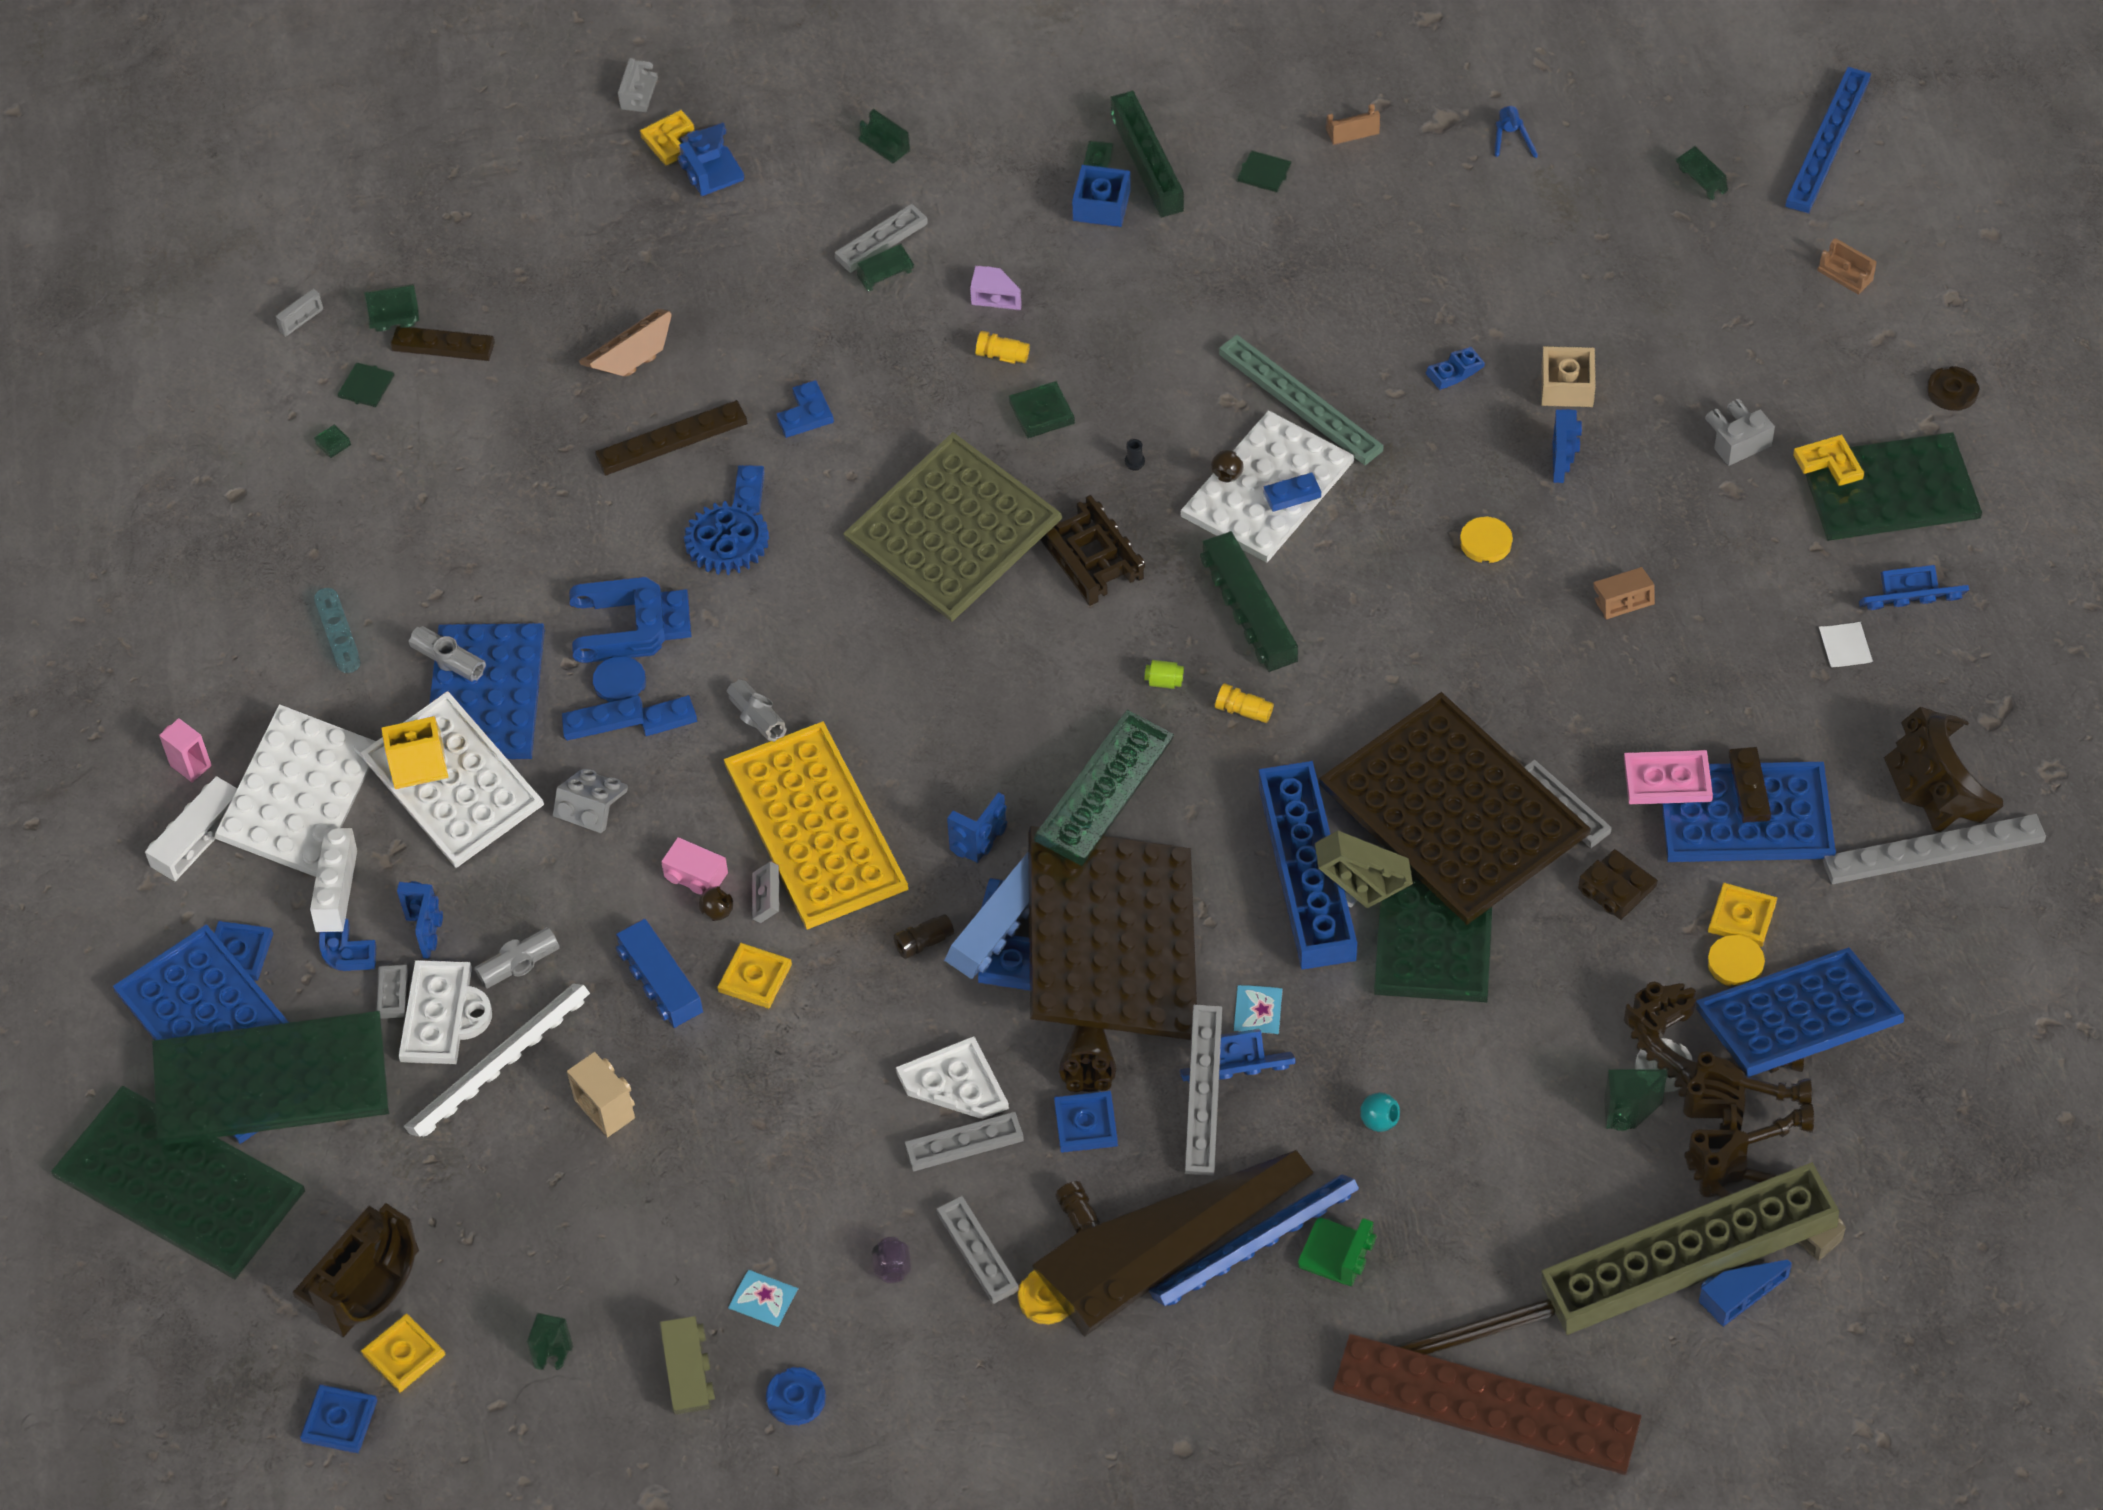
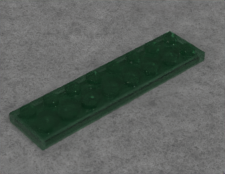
M1126 710L1038 829L1034 841L1083 866L1170 745L1174 734Z

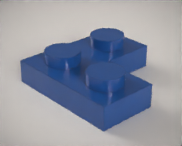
M816 380L793 387V395L798 407L777 413V420L786 438L834 423L833 415Z

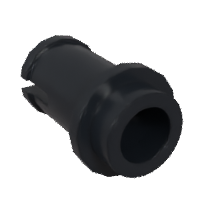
M1139 439L1129 440L1126 446L1127 456L1125 457V465L1133 471L1140 470L1145 464V457L1142 455L1143 443Z

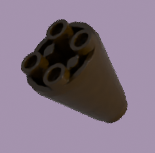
M1075 1026L1059 1067V1074L1069 1091H1107L1111 1088L1112 1081L1116 1075V1064L1104 1029Z

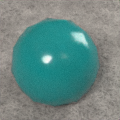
M1378 1092L1370 1094L1364 1099L1360 1107V1117L1367 1128L1380 1133L1392 1129L1397 1124L1400 1117V1107L1391 1095Z

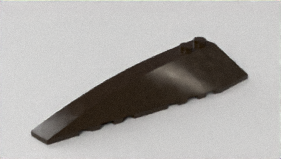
M1294 1150L1082 1230L1035 1262L1032 1267L1085 1337L1149 1292L1151 1288L1163 1282L1313 1175L1314 1172L1299 1152Z

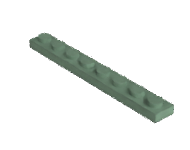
M1235 335L1219 348L1220 356L1342 449L1353 454L1354 458L1363 465H1367L1383 452V444L1239 335Z

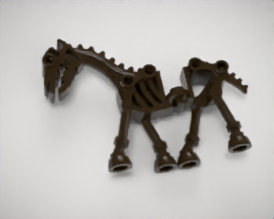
M1653 981L1648 983L1646 988L1641 989L1635 994L1633 1008L1626 1004L1624 1022L1629 1028L1634 1030L1631 1032V1038L1638 1039L1637 1049L1646 1051L1647 1061L1655 1060L1658 1062L1657 1069H1667V1077L1676 1079L1674 1086L1676 1088L1681 1087L1678 1095L1685 1097L1683 1113L1687 1117L1716 1118L1723 1121V1123H1720L1719 1130L1696 1129L1691 1134L1688 1151L1684 1153L1688 1170H1694L1696 1172L1694 1173V1180L1700 1181V1194L1708 1198L1718 1195L1721 1199L1731 1195L1729 1191L1723 1188L1728 1183L1740 1182L1743 1179L1761 1183L1778 1176L1747 1168L1748 1145L1778 1135L1784 1137L1790 1133L1792 1126L1799 1127L1800 1130L1805 1132H1813L1814 1108L1813 1104H1811V1079L1799 1080L1797 1084H1791V1087H1786V1083L1779 1082L1778 1085L1747 1077L1735 1063H1731L1721 1057H1715L1714 1054L1708 1051L1701 1052L1698 1055L1697 1062L1679 1055L1661 1040V1037L1665 1034L1667 1028L1678 1021L1684 1022L1692 1016L1696 1004V990L1692 987L1684 989V983L1662 986L1659 982ZM1804 1058L1784 1064V1066H1790L1791 1070L1803 1072ZM1780 1066L1767 1071L1774 1073L1779 1070ZM1745 1088L1775 1096L1778 1101H1783L1784 1098H1791L1792 1102H1797L1798 1105H1801L1799 1109H1793V1112L1784 1119L1778 1118L1775 1120L1773 1125L1748 1133L1741 1131L1745 1110ZM1710 1149H1721V1150L1718 1151L1717 1153H1712Z

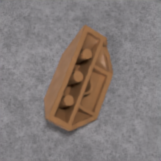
M663 309L655 310L588 356L579 360L580 364L621 376L633 374L637 370L636 367L642 363L651 362L656 358V354L663 350L672 316L670 311Z

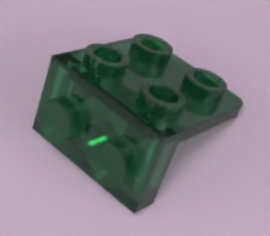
M414 284L365 291L370 329L375 328L376 332L390 330V326L399 324L401 328L415 326V322L419 321V308Z

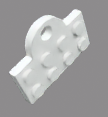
M415 960L399 1051L400 1062L456 1064L460 1040L474 1038L484 1032L489 1026L492 1019L491 1004L483 991L469 986L472 972L470 962ZM476 1009L485 1011L480 1017L474 1018L470 1016L471 1012Z

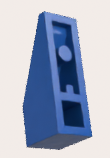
M1786 1259L1723 1271L1717 1277L1711 1276L1700 1287L1699 1303L1724 1327L1789 1277L1792 1263Z

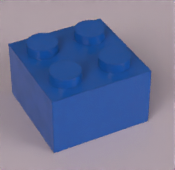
M1082 165L1072 200L1073 221L1122 227L1131 192L1130 171Z

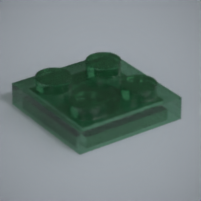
M1057 381L1009 396V403L1027 439L1075 424V417Z

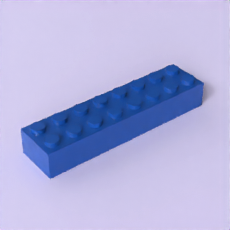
M1313 761L1259 769V792L1301 970L1354 962L1357 960V940L1345 891L1318 868L1315 843L1330 835V830Z

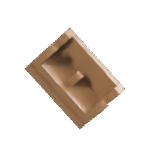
M1371 104L1368 106V113L1333 121V114L1327 115L1326 130L1333 145L1379 134L1380 114L1379 111H1374L1375 105Z
M1834 238L1830 243L1829 252L1823 251L1817 271L1859 295L1873 281L1877 262Z
M1642 567L1593 582L1594 589L1599 597L1595 598V601L1604 614L1605 619L1655 604V585Z

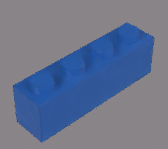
M646 919L616 934L619 944L616 946L618 955L622 961L627 960L630 963L629 969L636 981L641 980L643 982V990L650 1001L653 999L658 1004L656 1006L657 1011L664 1021L668 1019L673 1028L703 1013L700 996Z

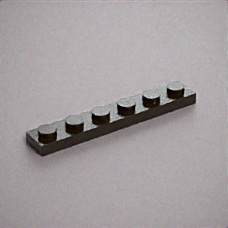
M738 400L595 451L596 459L606 476L748 424L747 417Z

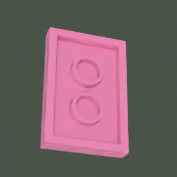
M1707 750L1624 753L1629 804L1712 802L1713 793Z

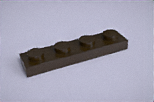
M396 326L391 349L395 352L489 361L495 340L494 336Z

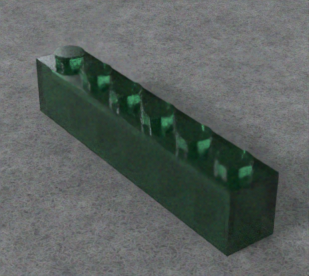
M1134 90L1111 96V117L1160 217L1163 218L1184 212V191Z
M1232 531L1204 540L1203 552L1200 553L1201 561L1205 568L1209 567L1214 585L1216 587L1220 586L1225 604L1232 607L1236 623L1244 628L1246 641L1249 645L1253 644L1258 662L1260 664L1264 663L1268 672L1298 662V645Z

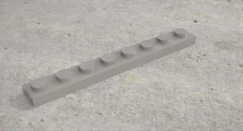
M2037 814L1836 853L1835 856H1824L1823 863L1831 884H1837L2045 842L2046 835Z

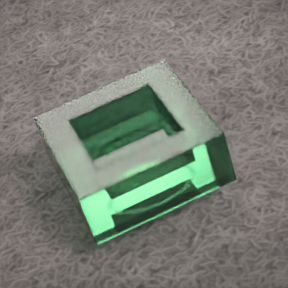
M335 424L314 437L316 445L330 458L351 445L350 438Z

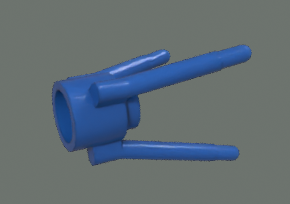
M1513 106L1502 108L1499 112L1500 120L1496 122L1495 156L1498 157L1500 154L1502 130L1505 129L1507 132H1513L1519 128L1533 157L1537 158L1538 154L1523 125V120L1519 118L1517 108Z

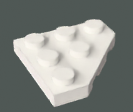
M974 1036L896 1067V1073L908 1096L980 1119H985L1009 1109L1008 1101Z

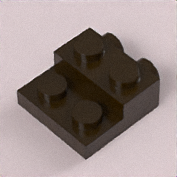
M1614 849L1602 861L1596 860L1580 876L1578 889L1585 897L1593 899L1600 904L1608 914L1615 915L1622 920L1657 886L1658 880Z

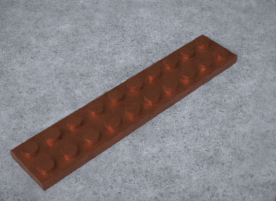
M1349 1334L1333 1387V1393L1623 1475L1627 1473L1642 1416L1353 1334Z

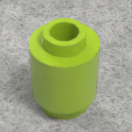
M1152 660L1151 665L1146 664L1144 680L1149 681V686L1169 689L1182 687L1184 666H1179L1177 662Z

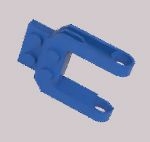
M647 577L578 584L569 590L571 607H595V609L635 605L637 631L583 636L575 639L572 643L573 658L578 662H599L617 656L629 658L653 656L662 648V643L665 640L692 637L687 589L661 592L660 585ZM579 596H588L587 598H577ZM581 649H591L589 651H581Z
M989 879L981 908L1004 880ZM1008 935L1004 939L1007 942L998 955L995 953L991 955L992 961L984 973L979 971L978 983L1030 991L1029 938L1021 936L1010 937Z

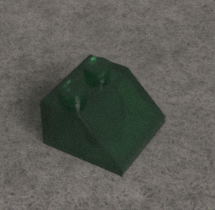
M1608 1069L1604 1096L1606 1129L1618 1131L1635 1129L1663 1102L1667 1069Z

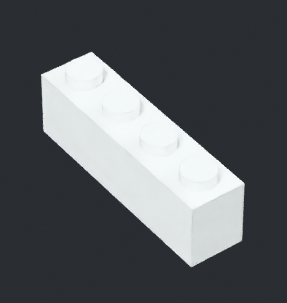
M217 776L209 784H206L201 793L185 806L183 812L168 824L158 839L150 843L145 851L150 867L176 882L215 840V833L237 788Z
M352 828L325 829L310 907L316 932H338L344 930L357 856V847Z

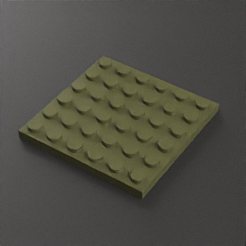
M952 432L850 526L843 535L858 550L949 621L953 622L1062 519L1061 512Z

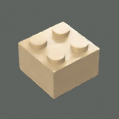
M1543 347L1541 365L1542 406L1593 407L1595 395V348Z
M593 1052L567 1070L575 1102L608 1138L635 1119L633 1111L635 1103L629 1094L631 1087L623 1077L618 1078L614 1074V1068L606 1058L601 1059Z

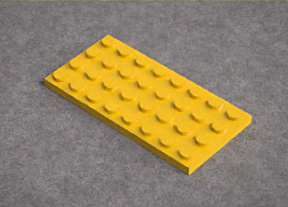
M824 721L783 736L775 742L770 741L724 759L725 767L773 863L779 865V876L806 930L909 890L908 883Z

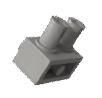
M1736 399V403L1733 400L1727 407V411L1732 414L1736 421L1729 423L1719 409H1714L1716 415L1713 411H1710L1705 417V420L1716 431L1714 449L1728 466L1772 446L1775 430L1773 423L1761 409L1750 413L1740 399Z

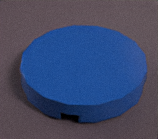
M626 656L612 657L597 666L593 673V686L597 696L606 699L610 703L639 696L638 694L646 687V674L642 665L635 659Z
M788 1368L785 1372L775 1375L767 1386L766 1401L769 1411L776 1420L786 1425L809 1423L819 1416L825 1406L826 1392L819 1376L807 1368Z

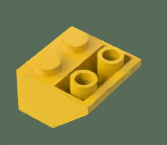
M435 716L381 728L395 789L449 778L441 731Z

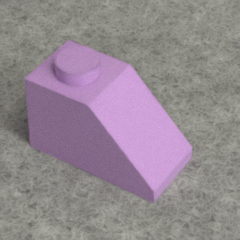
M975 266L970 287L972 305L1021 310V290L1000 268Z

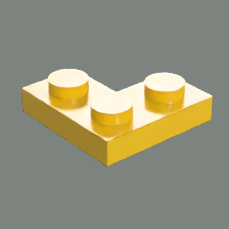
M679 110L640 130V135L664 165L667 166L677 161L678 155H681L679 148L681 143L677 139L695 130L691 120L682 110Z
M1843 435L1794 448L1793 456L1804 474L1828 467L1838 486L1863 479L1864 471Z

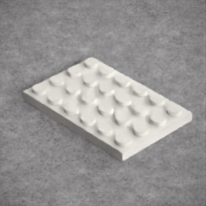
M1268 410L1233 450L1243 461L1244 470L1242 475L1237 480L1226 483L1218 480L1219 477L1213 473L1181 509V517L1267 563L1354 462V455ZM1313 473L1321 489V498L1272 512L1263 493V486Z
M447 691L405 722L435 716L441 731L449 778L395 789L383 737L360 754L448 860L457 868L534 813L544 803L540 796Z
M279 704L215 833V839L316 877L325 829L342 827L370 769L360 753L376 741Z

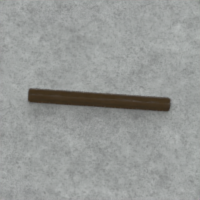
M1546 1299L1396 1345V1347L1427 1355L1552 1317L1555 1309L1551 1300Z

